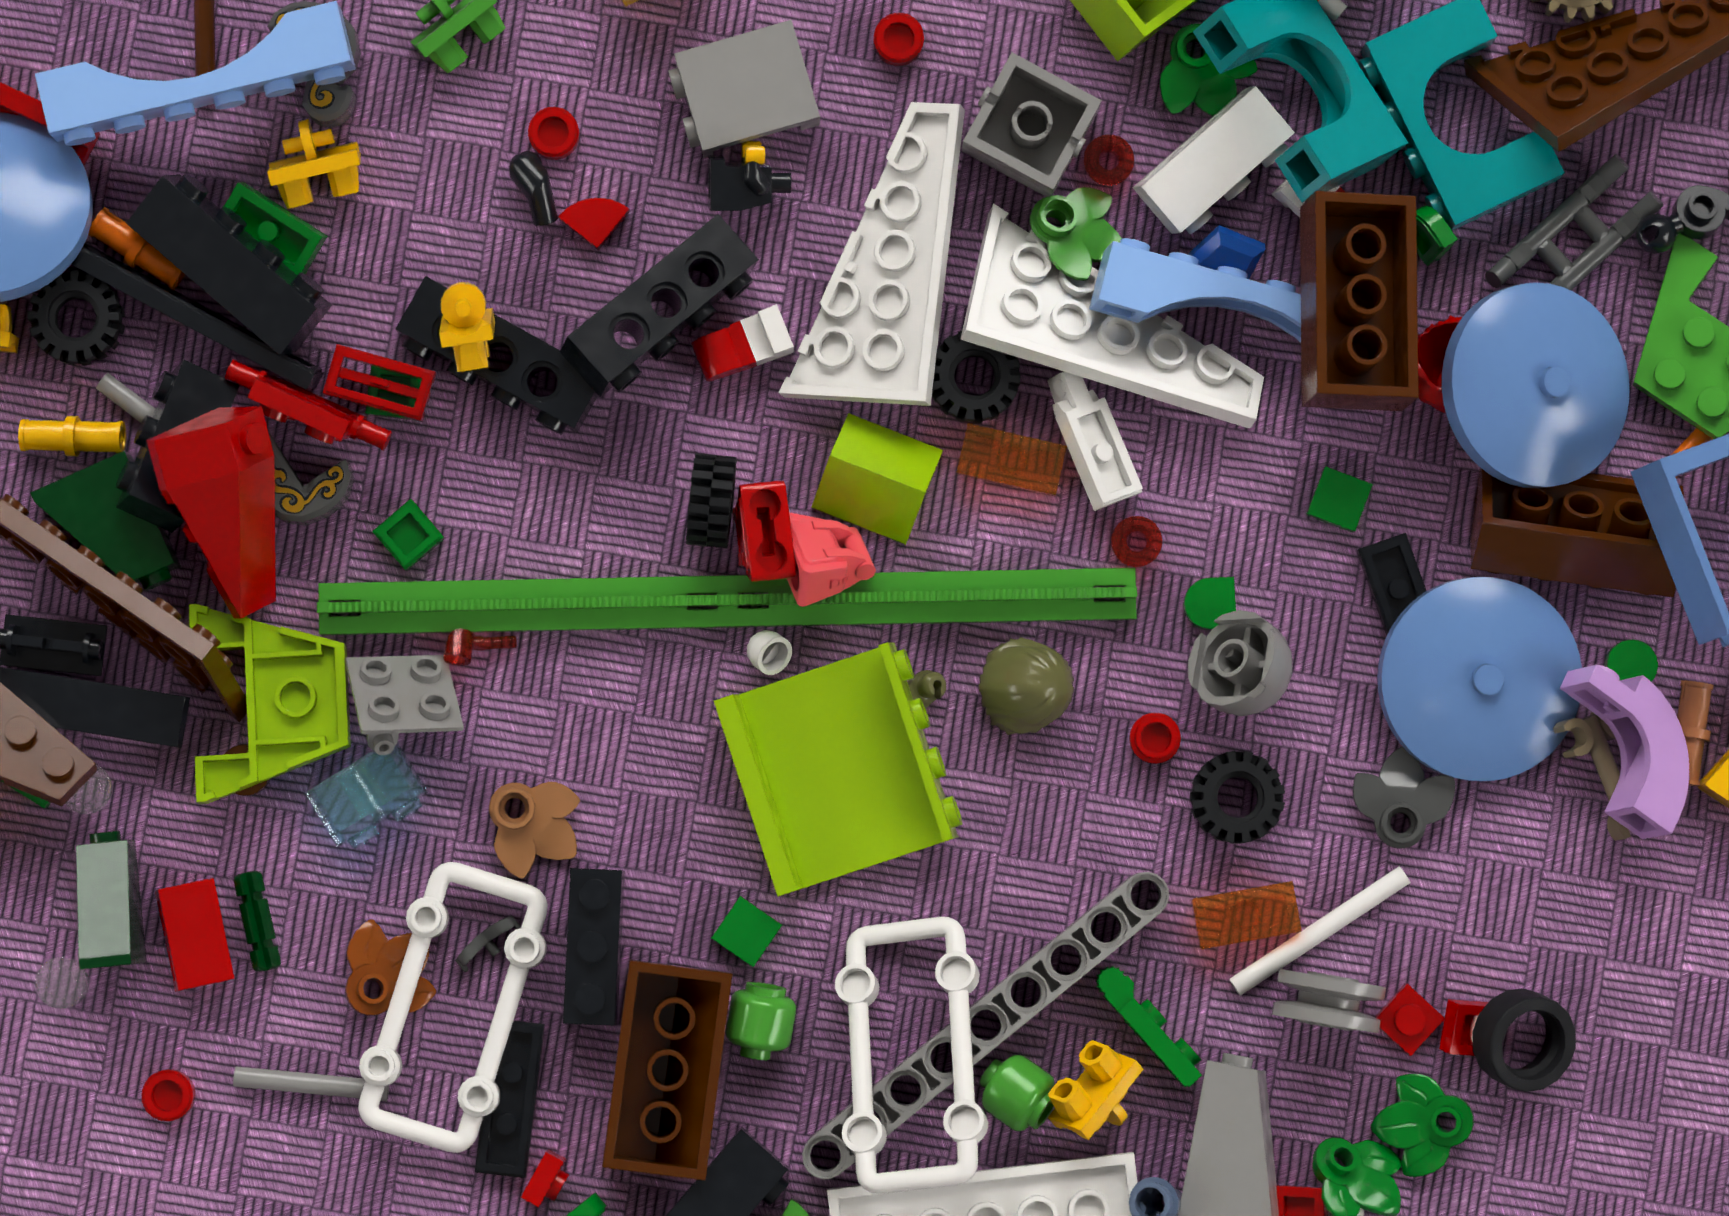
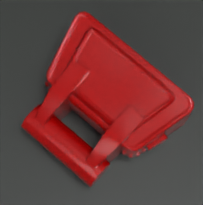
M771 481L739 485L738 501L736 507L732 509L733 522H736L739 566L746 568V573L751 582L795 577L796 563L785 482Z

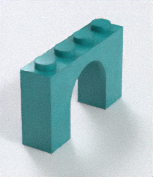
M1234 0L1219 7L1193 31L1219 74L1257 58H1272L1294 68L1312 87L1321 108V128L1301 137L1275 159V162L1301 203L1305 202L1315 191H1329L1379 167L1408 144L1405 136L1317 0Z
M1455 0L1366 42L1360 53L1363 59L1358 61V65L1372 87L1377 86L1385 102V107L1408 141V144H1406L1407 150L1403 151L1402 155L1413 178L1421 177L1430 194L1425 197L1426 206L1435 209L1452 231L1558 181L1565 174L1553 147L1535 132L1491 152L1469 154L1456 151L1445 145L1435 136L1428 125L1424 113V93L1429 79L1439 70L1491 46L1498 37L1480 0Z

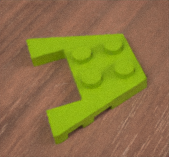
M189 604V625L191 629L196 624H199L210 631L220 641L221 644L217 647L220 651L244 650L248 753L195 756L196 802L199 805L209 804L351 747L348 672L345 663L347 647L345 643L282 626L277 627L258 622L248 617L234 619L232 614L209 609V607L199 604Z

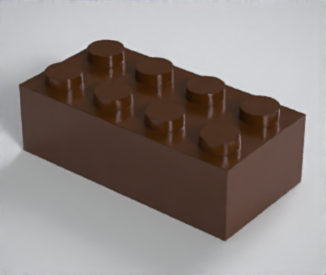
M1315 191L1300 207L1302 407L1403 411L1418 398L1416 196Z

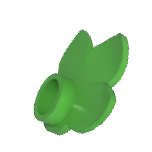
M1081 187L1075 189L1066 197L1062 195L1045 197L1035 204L1030 214L1032 231L1040 240L1047 243L1050 261L1059 271L1075 280H1088L1091 274L1092 262H1101L1104 250L1113 241L1120 243L1122 239L1118 232L1103 219L1113 199L1111 195L1090 187ZM1046 218H1056L1062 227L1050 224Z

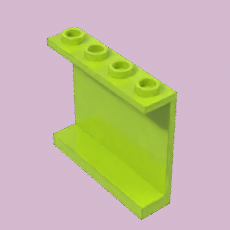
M886 642L878 645V648L741 694H732L714 700L777 896H782L958 838L955 827L963 824L961 814L954 796L945 797L939 779L946 776L945 766L938 748L929 749L923 729L930 727L929 717L922 699L913 700L907 680L913 679L914 673L905 649L897 651L894 642Z

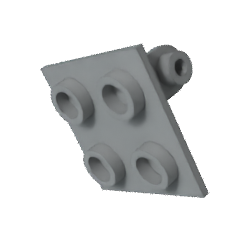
M446 654L347 657L345 659L361 734H367V744L376 754H390L398 742L399 733L463 731L464 726Z

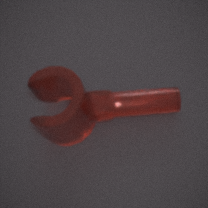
M455 629L448 635L443 659L451 665H469L473 650L516 648V636L483 637L475 636L473 632L466 629Z

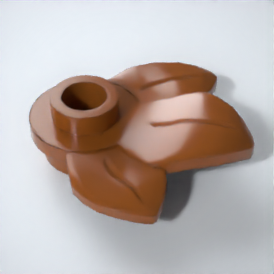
M373 919L366 921L355 931L346 951V957L352 973L345 985V995L349 1005L356 1012L366 1016H375L388 1010L412 933L398 935L388 941L381 927ZM429 949L423 964L422 971L426 967L429 958ZM421 976L419 977L408 1013L422 1009L437 992L434 986ZM367 980H374L379 984L381 992L378 998L371 999L365 995L363 987Z

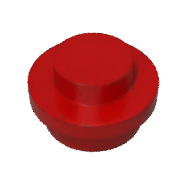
M1148 713L1140 717L1133 724L1129 741L1132 751L1139 759L1147 763L1159 764L1168 761L1176 754L1180 746L1181 734L1177 724L1169 716L1162 713Z

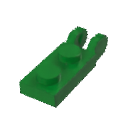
M1114 966L1110 968L1105 967V970H1100V974L1096 975L1098 978L1095 980L1099 992H1103V997L1175 1079L1183 1087H1190L1202 1076L1195 1067L1201 1061V1058L1182 1037L1173 1043L1161 1029L1167 1020L1148 999L1139 1004L1133 998L1134 982L1128 976H1124V971H1120L1119 968H1114Z

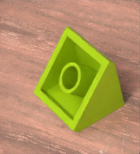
M848 413L829 456L811 508L906 545L943 450Z

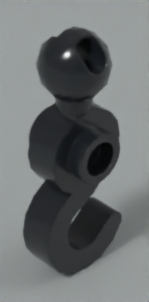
M1695 185L1688 187L1676 199L1670 216L1667 217L1657 213L1648 215L1639 222L1636 229L1638 244L1644 251L1658 254L1671 248L1676 240V235L1679 233L1690 239L1701 240L1710 237L1718 230L1724 218L1729 220V194L1708 186Z

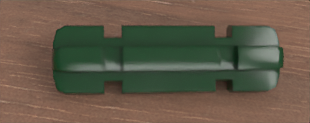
M259 871L238 874L234 877L233 881L237 897L241 896L242 904H239L247 944H252L253 951L249 952L252 968L256 972L276 969L280 966L281 959L278 946H273L272 939H275L276 936L267 898L263 899L262 892L265 891L262 874Z

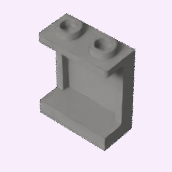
M792 20L674 53L677 68L668 70L676 100L684 97L687 99L691 116L682 120L690 148L700 146L704 158L708 157V155H713L715 150L800 126L802 131L820 125V114Z

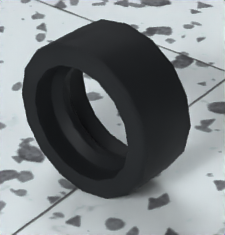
M1524 988L1507 990L1491 999L1479 1013L1472 1032L1473 1053L1479 1067L1492 1079L1501 1084L1523 1092L1543 1090L1558 1081L1570 1066L1576 1049V1029L1569 1013L1558 1002ZM1528 1011L1539 1013L1544 1019L1546 1038L1541 1051L1526 1066L1519 1069L1509 1067L1502 1057V1042L1507 1029L1517 1017Z

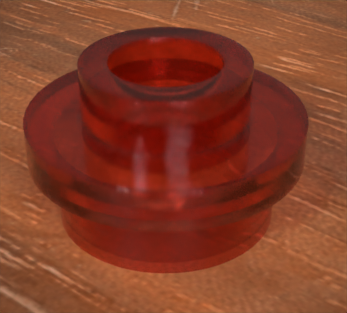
M1102 135L1092 140L1087 146L1083 158L1084 168L1087 175L1094 182L1104 186L1117 185L1126 180L1134 166V153L1131 146L1123 138L1116 135ZM1109 152L1117 157L1118 165L1114 169L1107 170L1100 165L1099 157L1103 153Z
M1131 516L1122 520L1115 527L1111 537V547L1116 558L1123 564L1130 567H1142L1153 562L1159 555L1162 548V535L1157 525L1150 519L1142 516ZM1131 533H1140L1144 536L1146 545L1143 550L1133 551L1128 547L1127 537Z

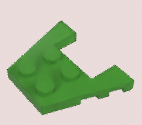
M1679 233L1673 244L1632 386L1712 439H1716L1729 434V327L1689 300L1716 263L1718 256L1694 240Z

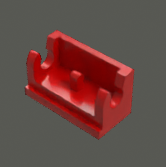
M214 878L157 889L155 896L175 992L235 979Z

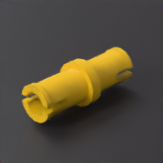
M67 416L65 421L21 419L19 424L18 443L21 451H64L66 456L78 457L80 452L120 453L125 451L127 434L124 421H81L79 416Z

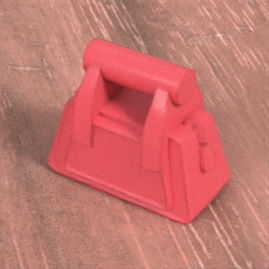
M789 512L796 576L787 578V581L799 606L805 607L841 593L844 589L851 587L860 580H868L875 575L876 568L857 528L849 527L834 520H825Z

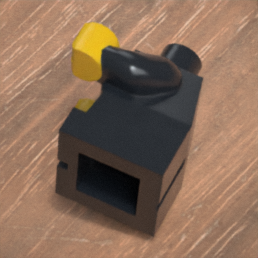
M760 141L743 142L741 144L742 160L736 163L725 162L723 155H708V207L710 211H743L772 203V193H791V173H772L770 165L764 164L765 147L762 146Z

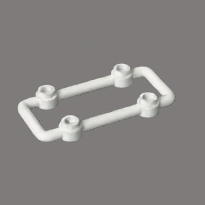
M446 862L433 870L423 898L415 900L407 910L406 921L412 934L377 1045L365 1051L360 1059L359 1070L365 1083L359 1099L358 1110L361 1119L366 1125L375 1130L446 1152L459 1153L473 1145L478 1136L483 1117L494 1112L500 1102V1090L494 1081L529 970L539 965L546 955L547 945L541 931L546 919L548 904L546 897L540 889L458 862ZM450 882L527 905V911L521 928L510 933L505 941L504 951L506 958L510 961V965L475 1076L464 1081L458 1090V1102L463 1110V1115L457 1132L379 1109L385 1086L394 1083L402 1071V1060L396 1050L431 939L441 935L449 922L448 910L443 901Z
M941 916L868 925L858 928L851 933L846 942V966L841 969L835 980V989L838 996L848 1005L853 1115L843 1125L842 1139L845 1145L855 1154L858 1182L863 1189L876 1194L956 1186L966 1183L974 1176L977 1170V1143L984 1138L988 1131V1120L980 1106L975 1103L969 993L979 983L980 974L975 962L966 954L964 929L958 921L950 917ZM945 937L946 954L937 962L935 977L949 997L954 1103L946 1110L943 1125L948 1135L957 1143L958 1162L954 1165L877 1173L876 1154L886 1144L887 1133L885 1127L874 1115L868 1006L876 1000L880 986L878 979L866 966V947Z

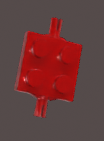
M233 359L226 371V380H231L250 389L247 398L260 403L259 406H262L265 416L282 423H286L287 419L298 420L307 425L304 433L317 440L333 444L334 440L341 442L348 438L354 440L358 438L384 451L391 439L393 431L367 421L366 416L309 390H305L276 375L268 376V373L264 370L260 372Z

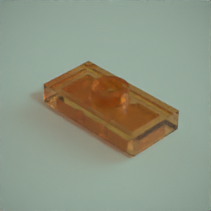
M968 423L956 474L1055 497L1067 446Z
M1293 881L1190 899L1200 950L1302 932Z

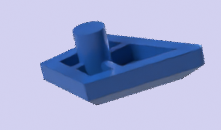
M1218 225L1188 255L1196 257L1199 260L1198 265L1217 270L1219 266H1229L1243 270L1248 274L1247 279H1249L1265 251V243Z

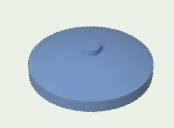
M0 113V302L33 293L59 277L76 259L83 248L89 234L93 215V199L89 180L75 150L71 146H66L64 140L57 142L49 134L48 128L20 115Z
M1525 283L1506 287L1485 296L1474 304L1457 324L1447 345L1442 368V395L1445 412L1451 429L1463 450L1489 475L1510 485L1523 488H1546L1568 484L1589 474L1601 464L1614 448L1624 427L1629 405L1630 384L1623 349L1605 317L1582 296L1564 287L1548 283Z
M1468 577L1451 580L1429 589L1411 602L1391 626L1381 650L1377 674L1378 694L1384 717L1392 733L1404 749L1420 763L1440 774L1457 779L1495 781L1521 774L1533 768L1549 756L1562 742L1568 731L1555 734L1553 727L1560 721L1575 718L1579 702L1562 691L1560 687L1567 672L1580 669L1582 665L1576 641L1568 625L1557 610L1543 597L1529 588L1509 580L1493 577Z

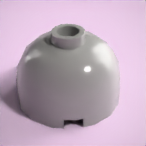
M1237 610L1222 614L1214 620L1219 625L1213 628L1207 636L1201 633L1194 642L1188 659L1189 682L1198 691L1200 698L1218 711L1236 716H1248L1264 712L1279 701L1290 683L1293 674V664L1289 645L1277 628L1255 612Z

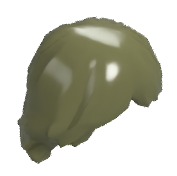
M1023 637L1019 639L1010 638V641L1005 644L1001 643L987 654L986 664L983 667V674L980 675V683L978 685L979 692L982 695V707H986V714L991 719L990 725H996L1001 731H1005L1007 735L1014 733H1036L1049 725L1068 708L1072 702L1075 690L1073 687L1072 668L1063 656L1053 648Z

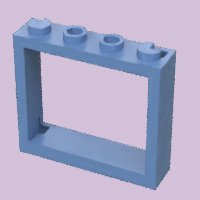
M1729 434L1631 471L1699 645L1718 638L1722 647L1729 645V611L1676 477L1728 458Z

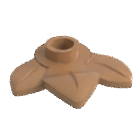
M549 781L533 788L521 783H508L494 792L489 803L490 817L498 827L494 849L498 859L511 874L521 879L525 878L532 868L536 855L552 860H566L576 856V836L571 825L564 817L574 811L580 803V798L570 788L563 784ZM513 798L520 799L525 805V811L519 818H511L506 813V804Z

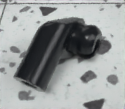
M524 151L515 155L509 164V175L511 180L528 199L534 225H548L557 221L558 215L547 170L542 165L540 157L531 151Z

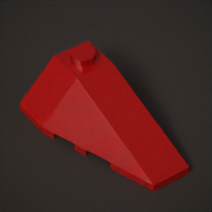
M262 406L219 407L146 440L159 490L167 504H175L186 522L182 530L189 542L198 543L208 560L206 571L233 618L241 619L275 602V462Z

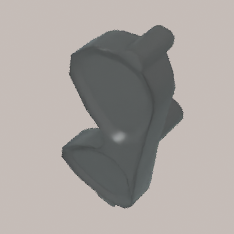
M512 915L499 920L475 937L455 961L464 972H467L469 970L467 967L468 962L483 947L494 957L501 950L493 942V939L513 927L519 929L521 926Z

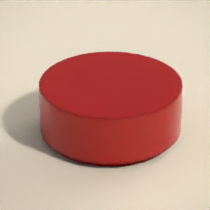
M892 13L885 16L877 24L874 31L873 43L875 51L884 62L890 65L904 66L910 64L918 58L924 45V32L920 23L914 17L905 13Z
M548 107L540 110L533 116L528 127V137L533 149L537 154L546 159L559 160L569 156L576 149L579 142L580 132L578 124L573 115L563 108Z
M174 1069L161 1070L151 1075L145 1082L141 1095L142 1103L145 1110L153 1118L160 1121H174L182 1118L191 1110L195 1101V1088L190 1078L183 1072Z

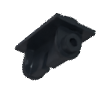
M5 614L4 629L0 628V665L102 676L108 626Z

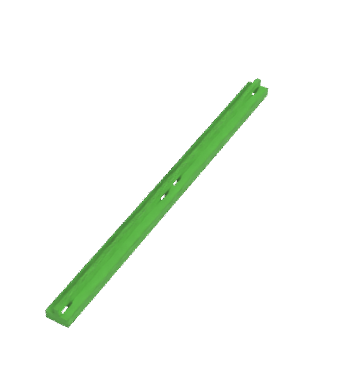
M1135 568L875 573L868 580H860L851 587L844 589L841 593L805 607L797 604L787 578L751 582L748 575L318 583L319 602H317L319 635L1137 619ZM1094 586H1124V587H1097V588H1094ZM716 593H717V595H687V594H716ZM738 593H768V594H738ZM1125 598V601L1094 602V599ZM361 600V602H331V601ZM738 605H769V608H738ZM687 606H717L718 609H687ZM331 613H361V616H331Z

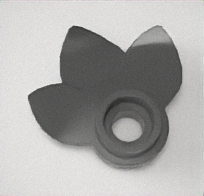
M1403 746L1395 750L1385 760L1380 769L1379 777L1368 773H1357L1353 781V799L1358 810L1374 821L1375 831L1380 840L1386 845L1397 849L1415 845L1424 835L1427 824L1439 821L1446 816L1455 795V780L1453 777L1438 775L1425 779L1419 761L1410 755ZM1397 813L1405 815L1409 822L1407 830L1403 833L1395 832L1390 824L1391 818Z

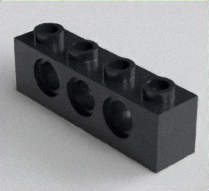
M717 214L568 335L560 353L599 397H602L613 387L618 392H621L640 376L642 372L638 368L639 365L650 356L656 362L659 361L679 343L675 336L689 325L695 331L706 323L717 311L712 305L723 296L727 295L730 300H733L747 289L754 281L750 273L759 259L722 217ZM700 271L705 273L711 281V286L701 287L696 285L690 279L689 272ZM654 301L667 303L673 309L674 316L670 318L659 316L654 312L651 303ZM613 333H629L635 339L637 347L628 349L620 346L615 341Z
M425 276L396 327L399 335L406 338L402 347L426 361H429L432 354L450 363L446 371L469 385L473 386L477 378L494 387L491 396L515 410H518L521 403L539 412L535 421L560 435L563 434L565 428L578 433L598 394L560 353V350L494 314V339L488 340L489 351L496 347H505L511 350L513 361L510 367L502 372H493L487 368L457 372L454 350L452 347L442 348L439 336L443 316L441 299L448 288ZM542 371L553 373L558 380L555 391L546 397H538L530 391L532 377Z

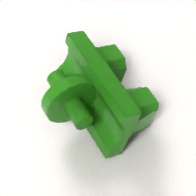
M429 0L430 2L415 13L420 21L425 25L439 13L442 17L410 42L419 54L425 58L429 56L440 68L450 73L468 58L467 54L454 39V35L469 25L479 40L486 44L505 30V26L493 6L498 1L462 0L451 9L449 5L456 0Z

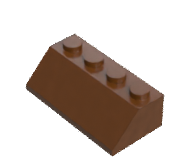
M1479 469L1471 529V569L1494 574L1503 573L1537 578L1543 581H1559L1588 585L1593 588H1609L1637 592L1643 595L1674 598L1676 586L1633 479L1589 473L1568 484L1546 488H1523L1500 481L1483 469ZM1679 486L1684 497L1683 486Z
M629 959L602 1168L706 1181L732 973Z

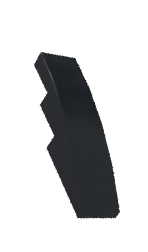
M0 667V682L54 728L182 748L190 697Z

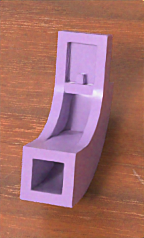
M1597 664L1568 671L1560 689L1600 717L1613 732L1619 746L1621 756L1620 776L1605 809V813L1641 839L1672 834L1682 813L1688 792L1689 756L1682 727L1670 703L1662 692L1644 675L1619 681L1620 677L1616 672L1608 667Z

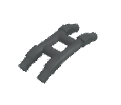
M1614 154L1485 273V278L1491 286L1499 288L1537 254L1557 276L1549 284L1573 290L1636 232L1637 226L1643 218L1655 214L1664 205L1653 192L1649 191L1610 228L1599 219L1588 206L1629 169L1625 161L1617 154ZM1574 220L1594 243L1571 262L1551 240Z

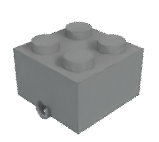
M1011 52L993 87L987 86L978 102L981 109L963 140L961 151L1045 197L1052 196L1072 158L1078 157L1080 150L1087 139L1084 136L1098 113L1102 100Z

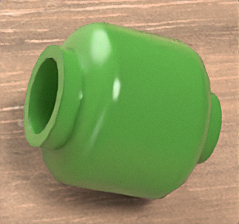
M746 982L745 989L735 991L732 994L725 1032L730 1042L741 1046V1056L758 1060H770L771 1051H781L790 1046L796 1015V1004L790 997L786 996V988L769 983Z
M1012 1055L1003 1063L995 1059L987 1067L980 1079L979 1084L985 1088L981 1100L983 1108L1014 1131H1023L1029 1127H1032L1034 1130L1038 1129L1054 1109L1048 1093L1055 1085L1054 1078L1023 1055Z

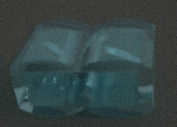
M397 742L390 754L378 755L373 750L350 766L306 792L305 795L336 846H342L349 842L351 847L356 849L379 834L375 825L393 815L396 822H399L422 808L423 805L419 798L428 793Z

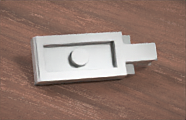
M1061 372L1050 378L1048 384L1055 403L1052 405L1054 415L1056 416L1055 419L1093 510L1102 509L1143 492L1142 485L1105 397L1099 399L1094 390L1088 391L1083 377Z

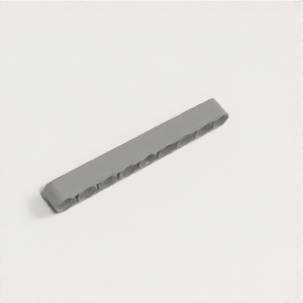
M1140 872L1128 877L969 1007L970 1025L973 1016L981 1010L993 1011L1000 1020L998 1033L990 1039L983 1040L977 1038L971 1030L973 1066L1157 917L1165 909L1169 900V888L1165 881L1159 875L1151 872ZM1141 880L1152 882L1158 890V901L1149 910L1137 908L1131 900L1132 887ZM1107 912L1117 919L1119 931L1113 940L1103 943L1094 938L1091 932V923L1096 915ZM1061 945L1072 946L1079 955L1078 967L1068 975L1057 973L1051 965L1052 953ZM1023 977H1029L1036 981L1040 990L1038 1000L1029 1007L1018 1006L1011 997L1012 985L1016 980ZM950 1023L872 1086L873 1110L878 1113L881 1123L886 1129L887 1136L953 1083V1070L942 1072L933 1067L931 1063L932 1050L940 1043H951ZM902 1075L912 1076L920 1084L921 1091L919 1097L910 1104L898 1103L891 1095L890 1088L893 1081ZM853 1102L806 1141L802 1152L803 1164L814 1177L832 1179L855 1163V1154L845 1145L842 1139L843 1125L853 1115ZM820 1141H831L840 1150L841 1157L839 1162L830 1169L818 1168L811 1159V1149Z

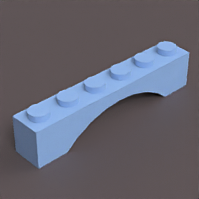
M337 1L285 13L271 33L248 53L222 68L196 77L169 81L138 80L109 73L87 62H81L35 73V78L49 134L57 142L64 140L66 146H75L91 142L96 139V132L112 128L115 129L117 134L141 130L146 127L145 120L165 116V120L168 122L184 120L196 115L195 108L215 104L216 109L237 107L246 102L245 96L265 92L266 97L283 96L296 90L295 84L314 79L316 85L336 83L346 78L345 72L356 70L342 10Z
M1122 238L1120 243L1113 241L1103 252L1089 307L1090 310L1139 323L1160 313L1187 307H1219L1245 312L1271 322L1301 343V294L1295 293L1296 287L1292 284L1278 280H1267L1266 284L1247 279L1248 274L1243 270L1229 266H1219L1217 270L1198 265L1199 260L1196 257L1185 253L1171 252L1169 256L1149 251L1150 246L1147 243L1130 238Z

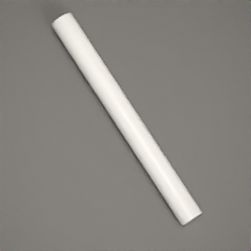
M1398 866L1229 979L1240 996L1279 971V969H1282L1410 884V880L1402 868Z

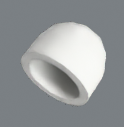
M764 630L757 632L750 638L747 645V656L752 665L767 675H774L781 672L788 665L792 656V646L787 639L777 632Z

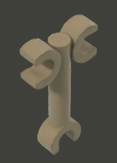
M1592 711L1590 716L1582 719L1572 718L1558 722L1553 727L1555 734L1571 731L1575 737L1574 746L1563 752L1564 758L1581 757L1590 752L1610 801L1620 776L1607 742L1616 739L1613 732ZM1608 817L1607 829L1615 841L1631 837L1626 827L1612 817Z

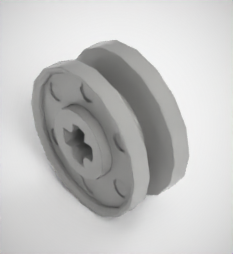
M1279 969L1277 982L1299 990L1298 1000L1273 1002L1271 1015L1287 1017L1301 1023L1323 1027L1379 1033L1381 1020L1359 1012L1360 1001L1384 1000L1386 987L1360 983L1357 979L1311 971L1302 973Z

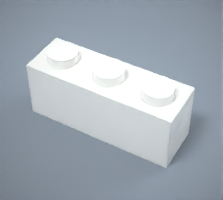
M1256 86L1245 88L1132 188L1171 234L1181 233L1185 229L1189 234H1192L1213 216L1209 208L1222 196L1227 201H1230L1251 183L1246 175L1260 163L1265 168L1272 165L1275 159L1288 149L1284 142L1295 132Z

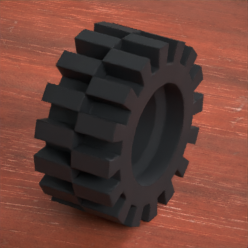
M70 270V274L64 275L62 273L51 283L42 287L38 295H32L30 303L33 304L32 311H27V320L31 322L32 328H29L32 337L36 339L37 345L44 352L67 365L81 364L86 366L92 365L91 361L95 359L102 361L108 357L106 352L110 348L116 349L119 344L117 341L119 334H124L125 325L122 324V317H125L124 308L120 305V298L108 284L88 273L84 274L79 270ZM82 299L88 301L93 306L96 314L95 324L91 331L82 337H68L62 333L58 326V313L61 307L68 301Z
M962 330L958 331V334L947 337L942 345L937 348L932 398L935 403L939 404L941 411L947 416L950 414L955 417L956 421L963 423L964 421H970L973 424H979L988 419L991 421L997 418L1003 411H1006L1016 397L1021 378L1018 357L1016 358L1006 353L960 340ZM979 357L991 365L994 371V383L984 394L977 396L968 395L962 392L956 385L954 372L957 365L964 359Z
M695 453L688 506L687 545L727 549L732 520L737 457Z
M1231 751L1218 755L1206 762L1194 777L1192 792H1190L1193 816L1198 820L1200 827L1205 833H1209L1214 839L1221 842L1240 844L1259 839L1268 834L1267 832L1272 827H1275L1279 821V815L1284 809L1283 794H1285L1284 785H1281L1278 778L1280 775L1276 769H1273L1268 764L1267 760L1263 757L1255 756L1251 752ZM1233 777H1240L1249 781L1254 786L1257 794V802L1251 813L1241 818L1225 814L1221 810L1217 799L1220 786L1226 780Z

